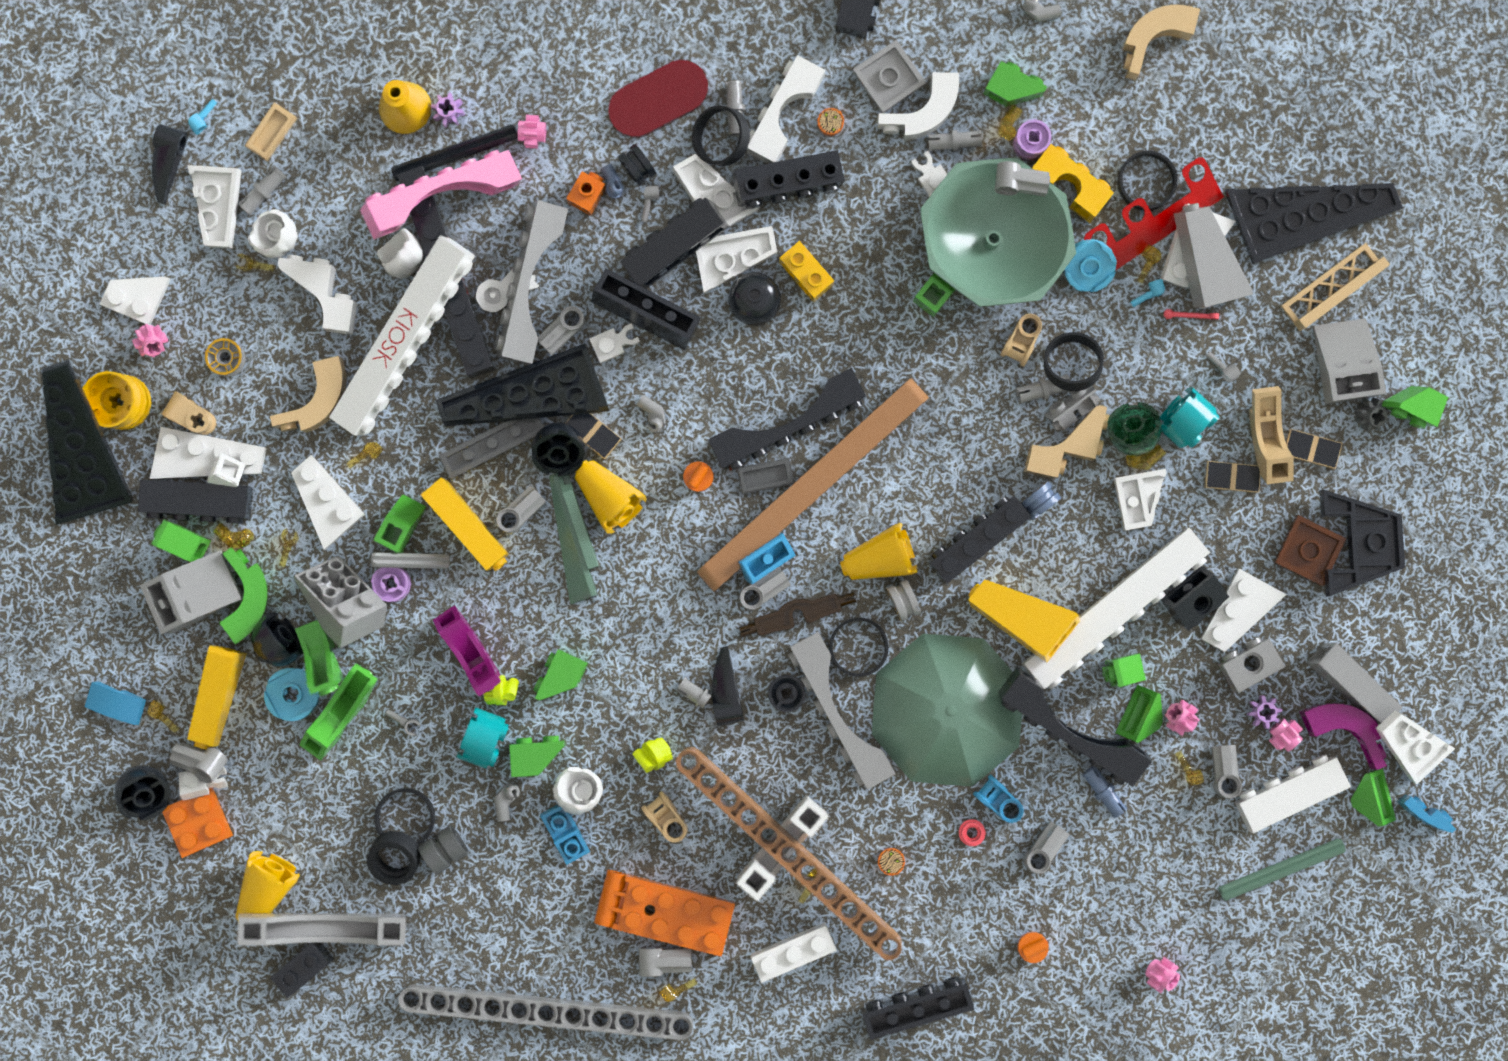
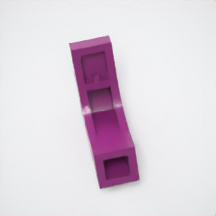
M455 605L433 619L439 635L460 662L473 690L479 697L491 691L502 682L499 677L500 673L489 653Z
M1336 703L1318 704L1299 711L1309 736L1317 737L1334 729H1344L1350 732L1359 742L1370 769L1378 770L1387 766L1384 761L1386 758L1385 750L1380 743L1377 744L1376 742L1382 739L1376 730L1378 723L1364 711L1356 707Z

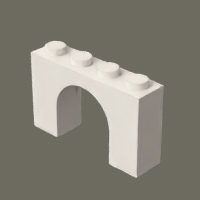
M805 795L782 822L781 826L799 843H802L808 836L812 837L829 816L822 807ZM776 832L768 840H774L777 837ZM761 847L737 876V884L758 901L773 884L775 876L782 865ZM785 847L782 850V854L784 857L789 858L795 849Z

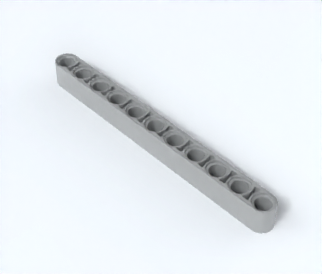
M420 984L407 986L398 998L400 1007L404 1011L412 1013L675 1040L688 1038L692 1034L694 1026L691 1015L683 1011ZM407 992H415L419 997V1002L417 1004L409 1003L406 999ZM435 994L444 996L446 1000L444 1007H438L434 1004L433 996ZM460 998H470L473 1002L472 1009H463L460 1005ZM487 1001H497L500 1005V1010L494 1013L490 1012L486 1006ZM515 1003H523L527 1008V1013L524 1015L516 1014L513 1010ZM544 1005L550 1006L554 1011V1016L551 1018L543 1017L540 1013V1007ZM570 1008L578 1009L581 1013V1018L577 1021L570 1020L567 1016V1010ZM597 1011H603L607 1014L608 1020L605 1023H597L593 1014ZM623 1014H631L635 1019V1023L631 1026H625L621 1023L620 1017ZM658 1017L662 1022L661 1027L658 1029L650 1028L647 1024L648 1018ZM683 1019L688 1022L689 1028L684 1032L677 1031L674 1027L675 1021Z

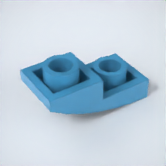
M96 681L91 683L85 707L110 718L139 725L146 699L126 690L118 691Z
M1404 795L1397 801L1408 813L1431 827L1451 833L1456 830L1451 824L1453 819L1445 810L1430 807L1425 811L1426 805L1417 796Z
M557 804L540 814L566 865L590 852L570 813L565 812Z

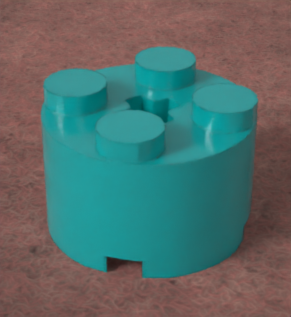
M1189 387L1184 390L1188 394L1183 399L1178 395L1160 415L1159 419L1162 420V423H1156L1155 425L1179 448L1186 447L1187 445L1193 448L1202 438L1200 433L1206 427L1210 428L1220 417L1216 413L1217 409L1193 387Z
M475 707L473 713L478 716L477 718L471 717L460 749L464 750V752H458L456 758L487 769L488 765L493 767L499 754V749L495 748L498 740L504 741L509 724L505 723L506 718Z

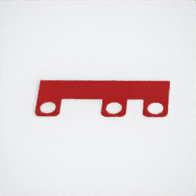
M1198 157L1182 170V175L1191 191L1189 194L1155 217H1153L1146 201L1143 198H1138L1122 210V216L1131 232L1130 234L1116 242L1108 226L1101 223L1087 232L1084 240L1091 239L1092 235L1097 231L1105 232L1107 235L1106 245L1111 248L1116 257V271L1175 231L1177 227L1174 214L1182 212V207L1185 204L1198 203L1199 207H1210L1224 198L1206 160L1203 157ZM1194 165H1201L1205 170L1204 177L1198 182L1192 181L1189 177V171ZM1137 205L1143 207L1145 212L1143 219L1140 222H1132L1129 219L1130 209Z

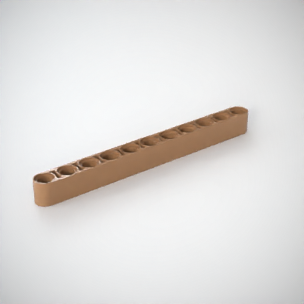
M912 378L909 379L696 573L713 592L719 589L724 582L739 571L738 561L775 538L784 528L791 524L804 510L832 487L838 479L853 468L859 460L874 449L880 441L895 430L901 422L905 421L921 404L929 399L927 394Z
M686 747L680 752L676 759V765L678 770L879 956L885 960H894L899 957L902 950V940L900 935L700 750L695 747ZM686 754L693 755L696 758V765L693 767L686 766L682 760L683 756ZM703 774H714L717 780L714 785L705 784L702 778ZM726 791H731L736 795L737 800L732 804L726 803L723 800L722 794ZM752 810L755 812L757 819L753 822H747L744 820L742 812ZM766 828H771L776 832L777 837L774 840H767L763 837L762 831ZM785 847H792L796 850L797 855L789 859L784 857L782 850ZM811 865L815 867L817 874L813 877H807L803 874L802 868ZM825 884H832L836 887L837 892L834 895H826L822 891V887ZM850 902L855 904L857 910L852 914H848L843 911L842 906ZM866 921H872L877 925V928L873 932H866L862 925ZM885 940L895 941L897 947L891 951L884 949L882 943Z

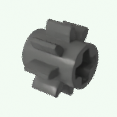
M1373 397L1369 401L1363 398L1362 403L1354 409L1356 415L1354 422L1362 424L1361 428L1369 432L1372 428L1381 430V426L1388 421V409L1382 406V400Z

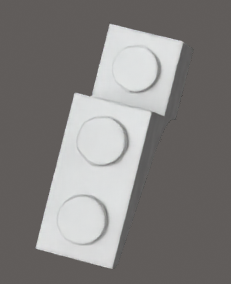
M287 255V259L279 258V269L315 295L320 301L323 310L322 328L328 332L353 335L357 303L351 300L350 295L336 293L335 297H332L336 268L329 265L330 261L314 258L313 262L303 261V257L297 255Z

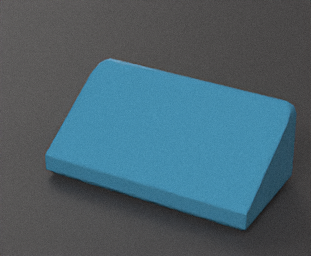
M781 533L738 561L745 580L750 584H754L796 555L785 535Z

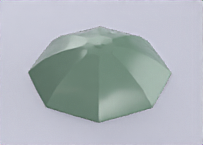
M1017 157L956 163L920 209L929 269L979 307L1040 301L1076 255L1067 196L1059 188L1050 183L1045 197L1024 193L1007 196L995 192L996 171L999 162H1015L1020 164L1021 168L1032 169Z
M922 634L876 673L872 735L912 782L973 787L1019 747L1022 713L1018 710L1011 712L1001 704L1003 700H1001L998 693L1012 674V670L985 639Z

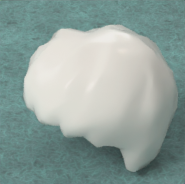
M271 210L259 215L252 225L248 241L254 250L263 256L279 258L294 249L298 234L294 222L287 214L279 210Z
M405 228L401 229L377 251V256L381 260L385 271L390 276L400 279L408 278L416 272L423 263L425 255L420 240Z
M570 767L558 775L553 787L554 799L565 812L581 815L591 811L599 803L603 794L602 782L589 769Z

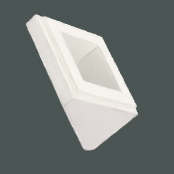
M220 453L212 465L207 482L237 487L245 464Z

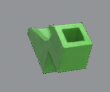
M318 620L296 628L295 631L305 658L306 681L310 694L318 692L320 696L335 691V689L339 688L338 683L344 677L332 650L336 647L334 641L323 631Z
M356 663L350 669L325 709L305 732L299 745L321 761L339 741L346 726L364 707L378 679L369 670L362 668Z

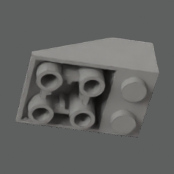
M1366 318L1313 326L1325 405L1361 400L1363 398H1375L1386 394L1382 365Z
M222 550L163 573L140 585L160 634L178 632L243 599Z
M339 555L294 576L323 631L339 648L384 627L387 604Z

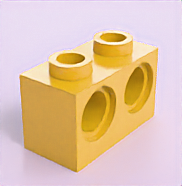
M800 240L779 258V264L813 303L834 285L832 277Z

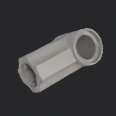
M1010 161L997 164L996 193L1007 196L1018 193L1043 197L1047 195L1050 184L1049 172L1021 168L1020 164Z
M574 306L566 307L560 316L538 336V342L552 356L577 332L584 328L586 321L582 311ZM578 314L580 316L579 323L575 326H568L566 324L568 315Z
M530 485L507 508L498 513L496 519L498 527L506 534H515L546 501ZM506 515H514L517 519L516 524L512 528H505L502 524L503 518Z
M778 567L754 584L743 588L739 593L738 601L743 608L754 610L791 584L784 572ZM748 590H753L758 595V601L753 606L748 605L744 600V595Z
M183 742L175 744L169 759L172 765L193 772L199 780L208 784L213 782L228 762L226 756L215 748L209 747L205 751Z
M1236 745L1211 747L1215 780L1213 788L1215 793L1221 798L1237 797L1242 790V783L1238 773ZM1227 778L1233 783V790L1228 794L1221 787L1222 782Z
M1049 821L1031 849L1023 857L1026 869L1039 874L1046 872L1051 865V861L1070 834L1052 821ZM1036 853H1039L1043 858V863L1039 868H1033L1031 865V857Z
M656 946V949H646V947H639L640 976L652 977L661 976L663 973L692 972V954L689 948L663 949L661 946Z

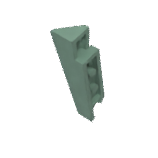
M558 473L550 475L549 479L570 604H574L598 596L590 570L600 566L570 476L558 477Z

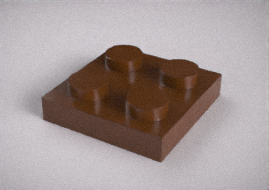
M1296 515L1273 563L1322 587L1325 585L1324 570L1333 568L1347 538L1300 515Z

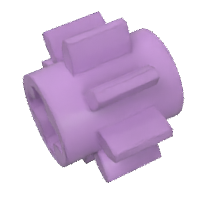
M450 92L447 97L443 98L437 95L439 101L436 105H431L432 110L438 112L433 116L434 120L439 121L442 119L445 128H447L449 122L459 125L457 121L458 116H465L464 111L458 109L463 104L461 99L454 101L453 95ZM448 105H451L453 111H448V114L445 115L442 109H447Z
M1260 695L1258 703L1249 702L1253 708L1252 712L1246 714L1255 718L1253 726H1258L1263 722L1264 729H1269V722H1280L1276 717L1277 713L1281 712L1282 709L1276 708L1274 705L1276 703L1275 698H1271L1266 702L1265 696ZM1264 708L1270 710V713L1266 714V716H1260L1259 714Z

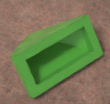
M1137 685L1115 733L1139 743L1159 730L1163 723L1161 694Z
M1383 768L1366 773L1351 798L1352 807L1378 827L1396 820Z

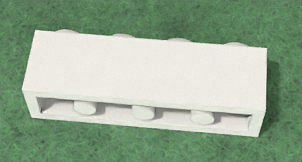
M1327 754L1321 755L1313 759V765L1305 769L1303 766L1291 769L1287 772L1289 776L1282 780L1276 777L1263 783L1265 788L1255 792L1254 789H1250L1239 795L1241 799L1235 801V804L1248 831L1255 833L1350 788L1351 786L1337 757H1327Z

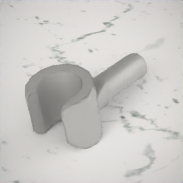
M647 186L644 189L645 201L641 217L642 222H647L651 200H659L658 186Z
M1211 352L1206 355L1220 370L1225 381L1232 382L1239 378L1241 373L1235 364L1226 367Z
M389 709L385 713L386 716L404 726L405 732L408 735H416L408 730L407 726L409 723H416L418 726H421L417 719L408 720Z

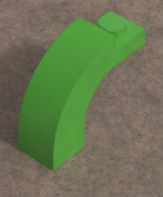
M231 547L223 555L241 578L244 586V596L238 609L222 620L220 625L232 641L237 644L248 636L262 619L267 606L268 587L260 565L255 563L248 568L246 564L249 560L242 550L238 549L235 551Z

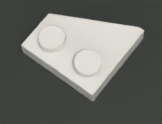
M167 277L110 280L100 305L144 324L151 325L171 279Z
M1166 469L1114 478L1124 531L1152 526L1163 479L1166 476Z

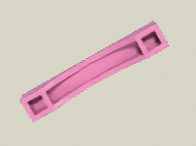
M495 150L486 154L484 159L477 162L475 158L462 163L461 167L455 170L452 167H448L437 173L438 176L429 179L428 176H423L415 180L411 186L405 187L404 184L392 188L389 194L381 196L380 193L369 196L365 199L366 203L360 209V212L373 239L398 231L406 221L410 211L416 205L437 193L449 190H471L493 196L515 187L522 180V177L509 150L501 153Z

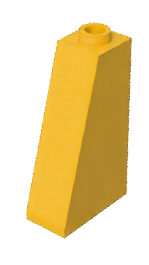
M441 477L421 494L424 500L486 571H490L493 568L496 572L508 562L505 558L509 553L449 481Z
M986 579L981 584H976L969 593L970 598L968 601L974 610L1046 663H1048L1080 623L1079 615L1074 611Z
M209 646L187 737L188 740L195 741V747L207 750L209 747L219 746L247 653L224 646Z

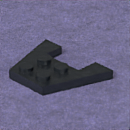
M1324 489L1319 491L1321 517H1347L1350 569L1324 570L1326 597L1405 568L1401 514Z

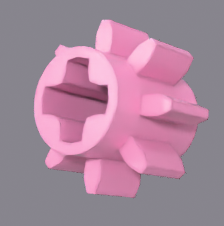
M526 115V121L518 122V141H524L525 148L538 149V142L545 143L546 122H540L539 115Z
M145 324L138 330H135L137 338L133 339L132 343L135 349H138L141 356L146 354L155 357L162 351H165L163 343L168 342V339L159 325L154 327Z
M1181 700L1180 703L1171 704L1165 714V717L1169 720L1166 727L1183 736L1184 732H1192L1200 720L1195 715L1198 709L1184 700Z
M1283 718L1269 730L1273 735L1269 741L1277 750L1285 748L1289 752L1302 741L1303 738L1299 733L1303 728L1295 720L1291 719L1287 722Z
M1163 957L1161 962L1157 959L1153 960L1146 969V976L1149 978L1147 984L1160 993L1164 989L1167 991L1173 990L1180 979L1179 973L1176 972L1179 967Z

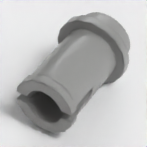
M686 677L676 690L677 693L695 703L696 708L699 706L704 708L712 696L708 693V689H701Z

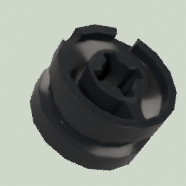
M634 144L629 147V152L626 154L621 153L618 159L634 182H637V185L640 187L645 183L644 180L646 178L654 177L656 171L640 148Z
M782 675L771 682L768 689V698L775 709L781 712H792L803 704L805 688L798 678L791 675ZM785 688L790 689L792 692L791 697L788 699L782 697V690Z

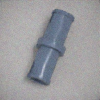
M1091 766L1086 769L1082 776L1085 777L1096 792L1095 797L1097 800L1101 799L1113 818L1122 815L1128 808L1115 793L1113 784L1108 783L1096 767Z

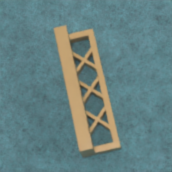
M1365 243L1284 303L1281 308L1297 329L1302 331L1390 264L1385 257L1378 259ZM1364 251L1373 264L1366 269L1354 268L1356 256ZM1349 261H1351V266H1350V267L1344 266V265L1347 264ZM1339 269L1350 271L1349 281L1345 285L1334 284L1335 272ZM1354 272H1360V274L1353 278ZM1330 276V282H1329V283L1323 282L1325 279H1327V278ZM1317 285L1329 287L1328 297L1324 301L1313 299V291ZM1333 287L1340 288L1332 294ZM1309 292V298H1301ZM1296 301L1308 302L1307 313L1298 319L1289 306ZM1312 303L1318 304L1311 310Z

